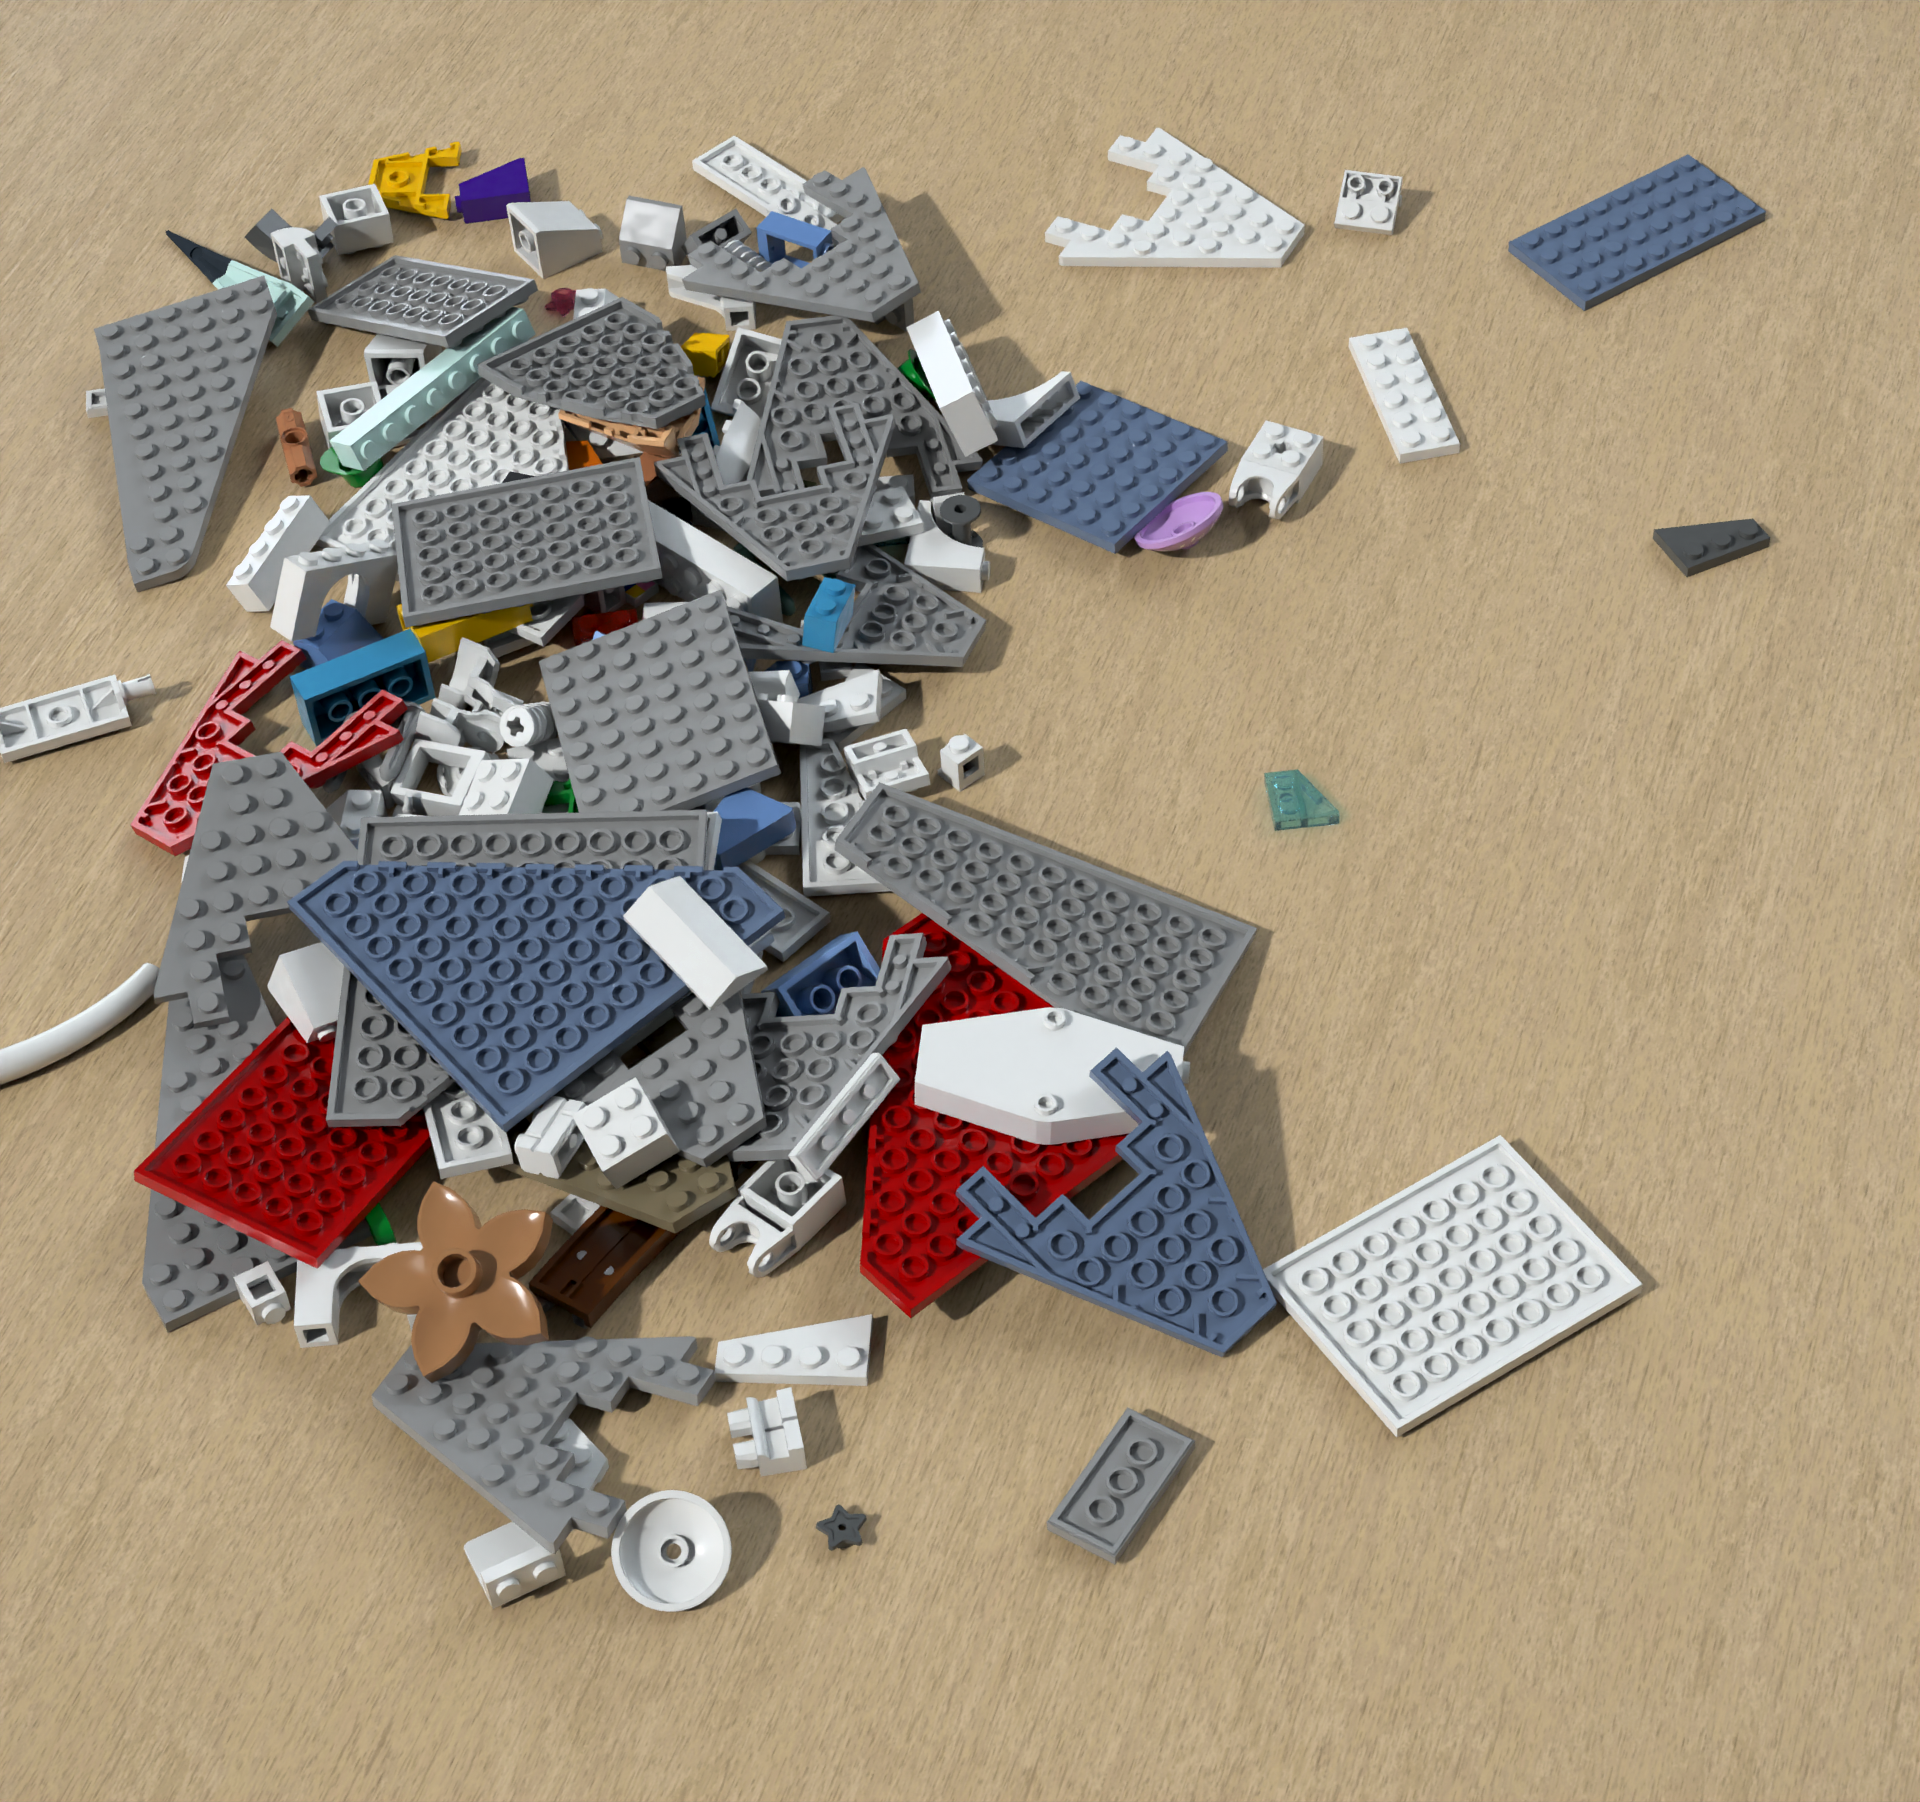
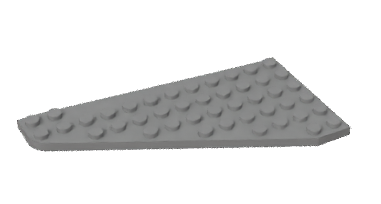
M265 276L249 279L245 282L94 329L100 350L127 560L137 592L180 579L190 572L196 563L277 317Z
M244 954L217 959L230 1022L195 1029L189 998L169 1001L155 1149L276 1029ZM151 1189L142 1284L167 1332L240 1299L233 1277L266 1261L269 1262L279 1280L297 1272L296 1258ZM363 1219L336 1249H345L372 1236L366 1220ZM266 1280L250 1287L249 1290L262 1283H265Z

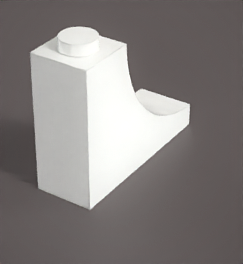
M1061 371L1046 383L1022 394L1004 399L987 400L999 427L994 429L998 441L990 445L1025 448L1077 402L1080 396L1071 372Z
M919 500L917 512L924 523V533L911 535L904 566L941 590L981 593L984 580H989L990 561H985L984 548L969 546L948 537L938 528L933 520L932 501Z

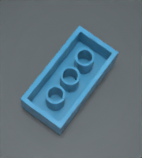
M411 629L290 676L301 722L316 746L320 745L336 731L348 715L360 710L382 689L403 699L404 702L409 701L422 704L436 698L426 652Z

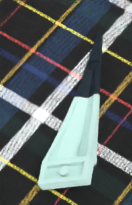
M169 230L165 231L166 235L218 290L249 279L265 276L277 312L269 341L277 347L315 302L289 282L231 260Z

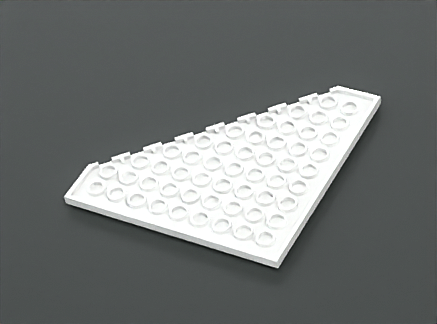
M481 377L441 410L329 519V525L315 544L322 548L345 547L350 543L362 544L373 539L386 541L389 547L396 550L392 504L500 484L510 471L531 476L568 471L564 422L558 416L561 409L514 397ZM397 569L395 580L399 582V573ZM573 595L557 598L553 601L533 603L534 606L530 607L533 621L521 624L508 631L544 647L585 605L584 595Z

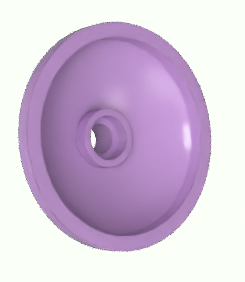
M1200 492L1174 500L1148 525L1140 530L1134 538L1139 547L1150 551H1175L1192 548L1211 530L1220 518L1224 506L1220 495L1214 492Z

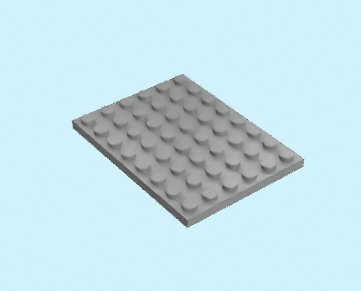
M640 457L392 504L402 613L405 627L422 626L432 622L457 619L479 613L486 614L495 610L521 607L526 604L542 601H553L557 598L573 595H585L589 592L616 589L625 585L647 583L663 578Z
M721 590L704 595L701 598L539 661L579 813L690 810L781 774Z

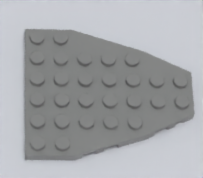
M623 297L477 364L478 373L481 377L514 397L606 421L658 429L667 426L676 419L690 415L695 410L706 405L705 394L702 387H700L697 375H694L691 360L678 343L674 344L672 342L671 333L668 330H663L662 321L659 317Z

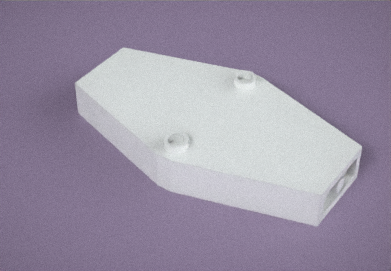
M1047 1007L922 1025L915 1075V1105L1034 1144L1054 1145L1131 1133L1139 1124L1089 1077L1090 1070L1116 1047L1142 1072L1168 1051L1174 1060L1183 1083L1189 1084L1190 1062L1183 1061L1184 1046L1064 1008Z

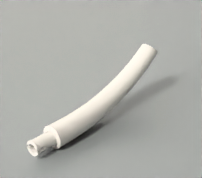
M150 963L143 964L124 983L83 1012L45 1032L0 1049V1085L31 1074L65 1058L118 1025L153 995L160 968Z

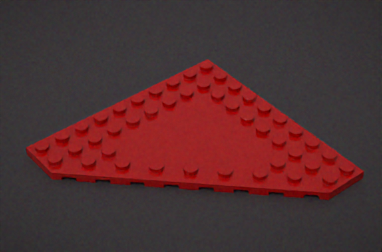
M923 913L890 935L923 933L927 941L923 958L948 956L951 970L900 1032L897 1041L889 1046L882 1055L900 1080L871 1115L860 1255V1273L910 1318L914 1317L988 1261L956 1245L957 1238L979 1220L956 1196V1190L981 1167L984 1166L1036 1218L1062 1194L1070 1200L1122 1161L1123 1158L1115 1151V1148L1128 1135L1123 1134L1054 1145L1034 1144L915 1105V1075L922 1025L1047 1007L1055 1008ZM889 936L883 939L882 961L889 940Z

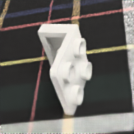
M513 1521L468 1541L464 1546L465 1554L493 1609L566 1576L560 1549H558L556 1554L550 1553Z

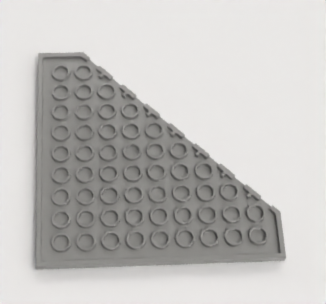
M707 810L363 817L360 824L356 861H358L359 865H378L379 861L407 862L408 866H427L428 862H456L457 866L476 867L477 863H505L506 867H526V864H554L555 868H575V864L604 865L605 869H624L625 865H652L654 869L674 870V866H703L705 870L708 815ZM344 966L326 1115L327 1124L329 1127L401 1126L454 1083L455 1080Z

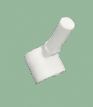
M412 791L405 792L404 805H397L392 817H395L396 813L417 815V809L412 807Z

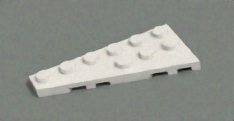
M833 738L822 739V747L800 744L804 896L891 891L835 851L837 837L865 801L862 800L855 781L851 779L846 763Z

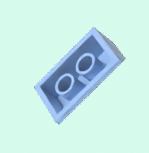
M857 931L841 934L767 986L761 993L776 992L780 1001L776 1017L834 1014L841 989L875 986L880 968Z

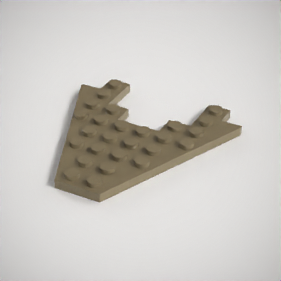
M674 1016L637 1044L647 1055L627 1068H632L687 1030ZM526 1118L506 1132L512 1152L513 1164L499 1166L673 1233L679 1232L737 1196L727 1154L707 1168L674 1154L618 1189H615L602 1172L584 1139L558 1179L543 1176L542 1173L537 1175L525 1172L521 1169L517 1154L515 1153V1142L519 1134H525L531 1125Z

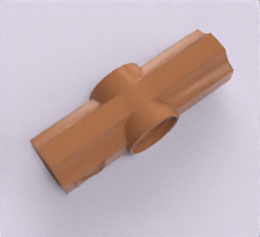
M293 408L284 409L276 417V423L291 482L299 484L300 487L311 485L312 481L317 478V472L302 414L293 410Z

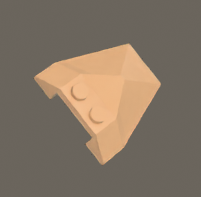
M698 377L700 387H702L704 392L705 378ZM701 408L658 429L595 419L565 410H560L558 416L563 421L647 454L671 458L679 457L680 455L677 439L692 436L698 427Z

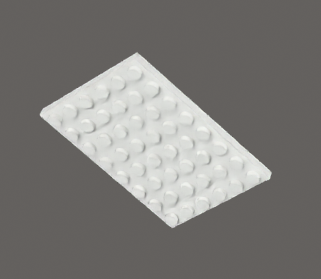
M1501 1135L1263 1269L1274 1297L1396 1438L1641 1293L1643 1285Z

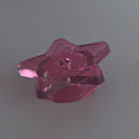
M569 288L555 290L551 293L552 301L545 305V309L547 311H558L561 316L565 317L570 310L574 309L576 290Z

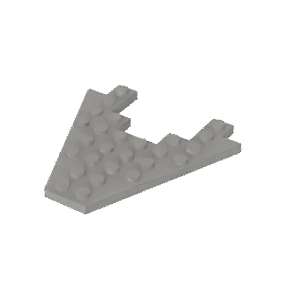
M833 315L786 321L746 480L755 479L761 497L805 488L800 469L827 465V454L823 442L837 440L829 419L828 409L859 403L864 419L890 414L894 415L895 428L886 457L917 454L930 498L962 493V485L957 472L979 470L982 467V458L977 452L967 457L964 456L942 415L849 318Z
M282 752L212 765L153 993L155 1004L189 998L195 1029L230 1022L217 959L252 953L246 921L293 913L287 901L341 862L356 861L357 859L356 847Z
M923 933L890 935L876 985L842 988L834 1014L775 1017L780 1003L776 992L751 993L755 980L742 988L741 994L767 1126L727 1153L730 1162L790 1159L788 1155L868 1057L872 1053L883 1055L888 1047L897 1041L900 1032L951 970L948 956L923 958L927 945ZM763 951L757 954L762 959Z
M692 1336L624 1339L582 1337L578 1340L544 1341L531 1345H510L504 1342L476 1343L473 1351L462 1365L453 1373L431 1383L423 1377L414 1358L412 1345H410L371 1396L373 1406L547 1551L556 1554L572 1529L608 1539L627 1511L625 1500L564 1483L576 1465L574 1453L548 1445L577 1404L612 1413L629 1388L699 1406L715 1383V1374L712 1369L688 1363L697 1350L696 1338Z

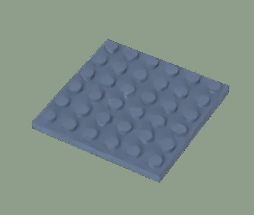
M1080 381L1076 384L1080 396L1077 402L1025 448L1005 446L967 479L968 489L1116 554L1228 451L1227 441Z

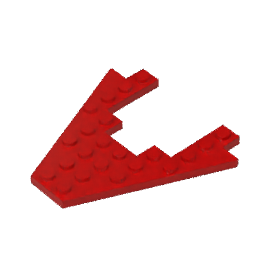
M281 640L259 660L242 651L236 654L130 824L136 835L174 856L191 849L212 765L255 756L238 747L256 730L252 721L242 716V714L246 713L253 704L269 693L275 685L306 660L302 649ZM382 689L312 752L292 741L279 752L283 753L309 788H319L326 783V780L401 743L404 739L400 731L390 725L408 708L403 699Z

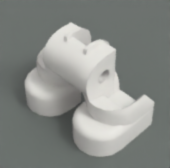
M462 637L450 684L448 686L442 683L438 699L434 698L432 701L430 714L423 711L420 712L414 741L415 739L460 747H463L465 742L473 747L485 748L486 752H496L501 749L505 742L500 732L501 717L507 709L512 706L523 705L524 701L494 689L500 662L490 648ZM468 704L473 707L471 712L464 710Z

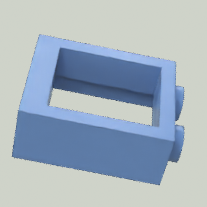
M773 211L756 227L759 256H762L772 264L783 258L800 268L809 264L786 255L785 241L812 249L813 259L824 255L834 248L830 230Z

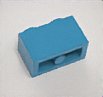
M824 577L805 613L802 646L834 653L853 616L855 584Z

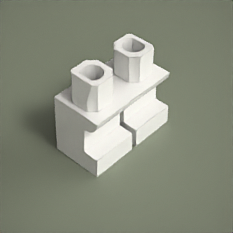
M791 1387L777 1390L776 1398L763 1401L747 1397V1408L727 1413L731 1438L753 1435V1440L733 1444L737 1469L759 1467L761 1477L807 1469Z

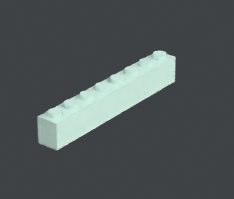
M511 307L503 317L492 319L486 323L483 330L464 337L458 346L445 349L333 437L330 443L342 466L361 471L366 470L479 380L481 376L478 373L477 364L532 338L536 333L525 310Z

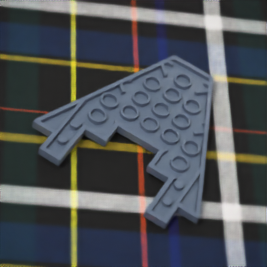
M1116 1047L1090 1070L1089 1077L1139 1124L1115 1148V1151L1139 1175L1090 1220L1063 1194L1035 1218L983 1166L956 1190V1196L979 1218L957 1238L956 1245L963 1250L1219 1357H1223L1276 1307L1277 1302L1171 1054L1166 1051L1142 1072Z

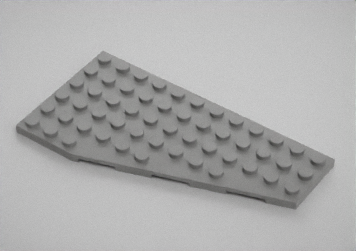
M880 782L835 842L836 852L1053 1007L1064 1008L1184 1046L1183 1057L1255 939L1257 928Z

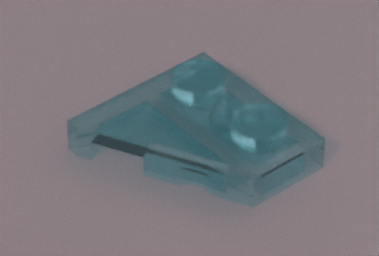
M1298 769L1264 773V784L1275 831L1339 824V811Z

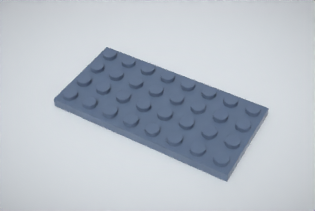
M1687 154L1510 241L1508 251L1583 311H1586L1765 221L1766 211Z

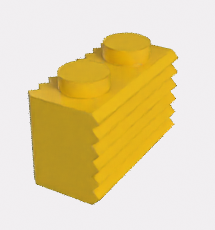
M694 332L681 345L682 350L691 360L695 376L698 374L701 377L703 375L706 377L711 375L714 378L725 366L730 352L729 335Z

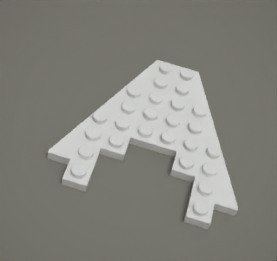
M1156 128L1146 142L1120 135L1108 150L1109 161L1152 172L1153 174L1147 181V191L1167 196L1150 220L1145 221L1122 214L1109 231L1057 216L1045 232V242L1065 247L1059 255V265L1281 268L1303 237L1305 225L1213 164L1212 160L1204 158L1161 128Z

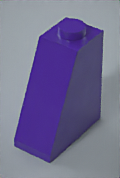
M518 158L459 184L460 196H455L457 213H463L465 224L508 218L507 204L531 202L524 158Z

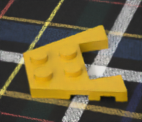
M460 142L450 143V148L438 151L436 146L426 148L424 154L410 156L409 152L374 159L368 185H376L387 208L448 219L451 208L450 194H424L430 167L459 166L462 152Z

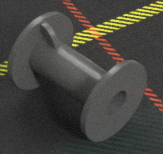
M956 495L943 501L940 506V515L944 521L952 524V533L947 536L960 543L983 548L982 538L975 531L971 530V523L981 514L980 503L975 498L967 495Z

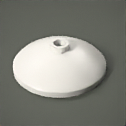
M678 1490L652 1493L633 1504L619 1521L614 1532L611 1548L614 1571L625 1591L642 1605L666 1612L687 1610L700 1605L710 1598L723 1583L729 1570L732 1555L729 1530L719 1512L701 1497ZM671 1544H678L681 1548V1555L677 1559H671L667 1555V1549Z

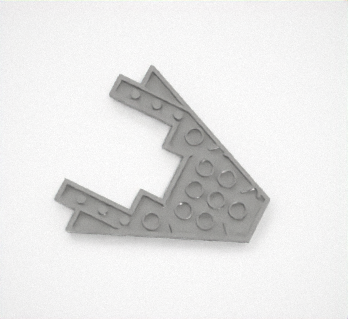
M864 167L843 180L824 170L802 184L806 195L845 217L841 223L830 229L833 239L838 241L839 244L824 255L815 258L808 265L800 268L783 258L774 262L764 271L759 272L714 242L709 241L688 254L690 265L697 268V270L682 279L685 289L689 291L870 322L877 321L921 293L919 282Z
M859 403L829 408V419L845 461L818 466L817 474L821 484L818 486L761 497L755 479L724 485L708 433L677 439L681 457L654 462L655 473L704 513L707 518H710L786 581L802 580L825 573H835L851 568L894 432V415L890 414L864 419Z
M874 544L858 546L851 568L840 570L837 573L836 579L855 584V591H859L860 594L854 601L853 616L834 653L802 646L804 624L801 628H796L727 606L744 658L797 660L805 664L822 661L963 667L984 633L986 626L984 618L904 566Z
M741 990L712 1011L694 993H691L671 1007L674 1016L687 1031L630 1069L626 1067L612 1050L554 1096L565 1098L567 1101L569 1099L581 1101L588 1106L636 1077L649 1094L680 1151L676 1154L707 1168L767 1126Z

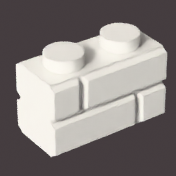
M552 1096L545 1102L542 1108L535 1110L531 1125L525 1134H519L515 1142V1153L517 1154L521 1169L537 1175L542 1173L543 1176L555 1179L561 1176L584 1141V1137L572 1117L574 1113L587 1106L584 1102L572 1099L567 1101L565 1098Z

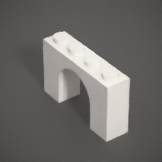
M373 539L367 543H350L345 547L324 548L323 551L301 552L299 555L284 557L270 628L290 641L315 637L322 604L327 593L337 581L347 575L348 584L343 604L357 609L371 625L386 622L398 569L396 550L389 547L386 541Z
M421 1242L389 1243L381 1246H354L347 1249H336L318 1269L297 1259L294 1329L300 1348L338 1345L340 1308L346 1296L361 1285L358 1280L374 1264L388 1255L400 1251H420L423 1248ZM417 1314L407 1315L411 1332Z

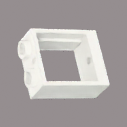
M415 739L411 750L408 751L398 777L392 782L390 794L397 805L403 806L405 792L412 791V807L417 809L418 815H459L480 761L490 760L486 751ZM429 762L465 769L452 797L416 790Z

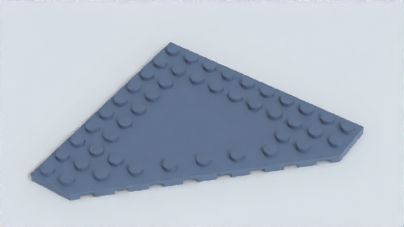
M343 861L287 901L290 910L504 1132L515 1126L690 991L687 985L624 920L623 915L649 886L681 876L747 946L785 918L784 910L739 867H724V870H704L703 866H674V870L654 869L652 865H625L624 869H605L604 865L575 864V868H555L554 864H526V867H506L505 863H477L476 867L457 866L456 862H428L427 866H408L407 862L379 861L378 865H359L358 861Z

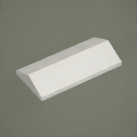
M681 876L649 886L623 915L624 920L710 1011L768 970L767 965Z

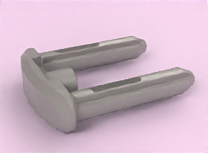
M405 702L408 709L390 725L400 731L404 740L388 749L379 769L380 777L383 781L389 782L397 777L414 741L419 714L421 711L425 712L417 703ZM356 712L351 713L350 715H348V716L345 718L343 724H344L350 717H352ZM348 770L326 780L323 789L328 793L338 790Z

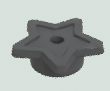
M838 1504L835 1506L831 1518L817 1522L816 1529L828 1536V1549L831 1551L836 1548H848L852 1545L860 1546L863 1542L859 1529L867 1518L865 1514H849ZM840 1526H845L846 1529H845V1530H839V1527H840Z

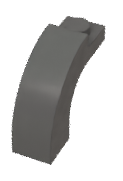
M271 209L246 234L245 238L258 251L277 262L270 233L292 226ZM330 217L316 231L312 232L315 234L318 251L322 258L334 246L330 242L334 238L330 233L338 224Z

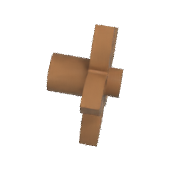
M433 1181L422 1199L417 1216V1231L423 1248L420 1251L408 1250L388 1255L374 1264L358 1282L373 1298L394 1312L406 1315L417 1314L411 1336L413 1354L423 1377L434 1383L453 1373L466 1361L475 1347L480 1330H484L496 1340L510 1345H531L549 1340L547 1318L541 1303L518 1279L531 1271L543 1257L550 1241L553 1219L543 1211L521 1209L497 1215L482 1226L474 1209L453 1189Z

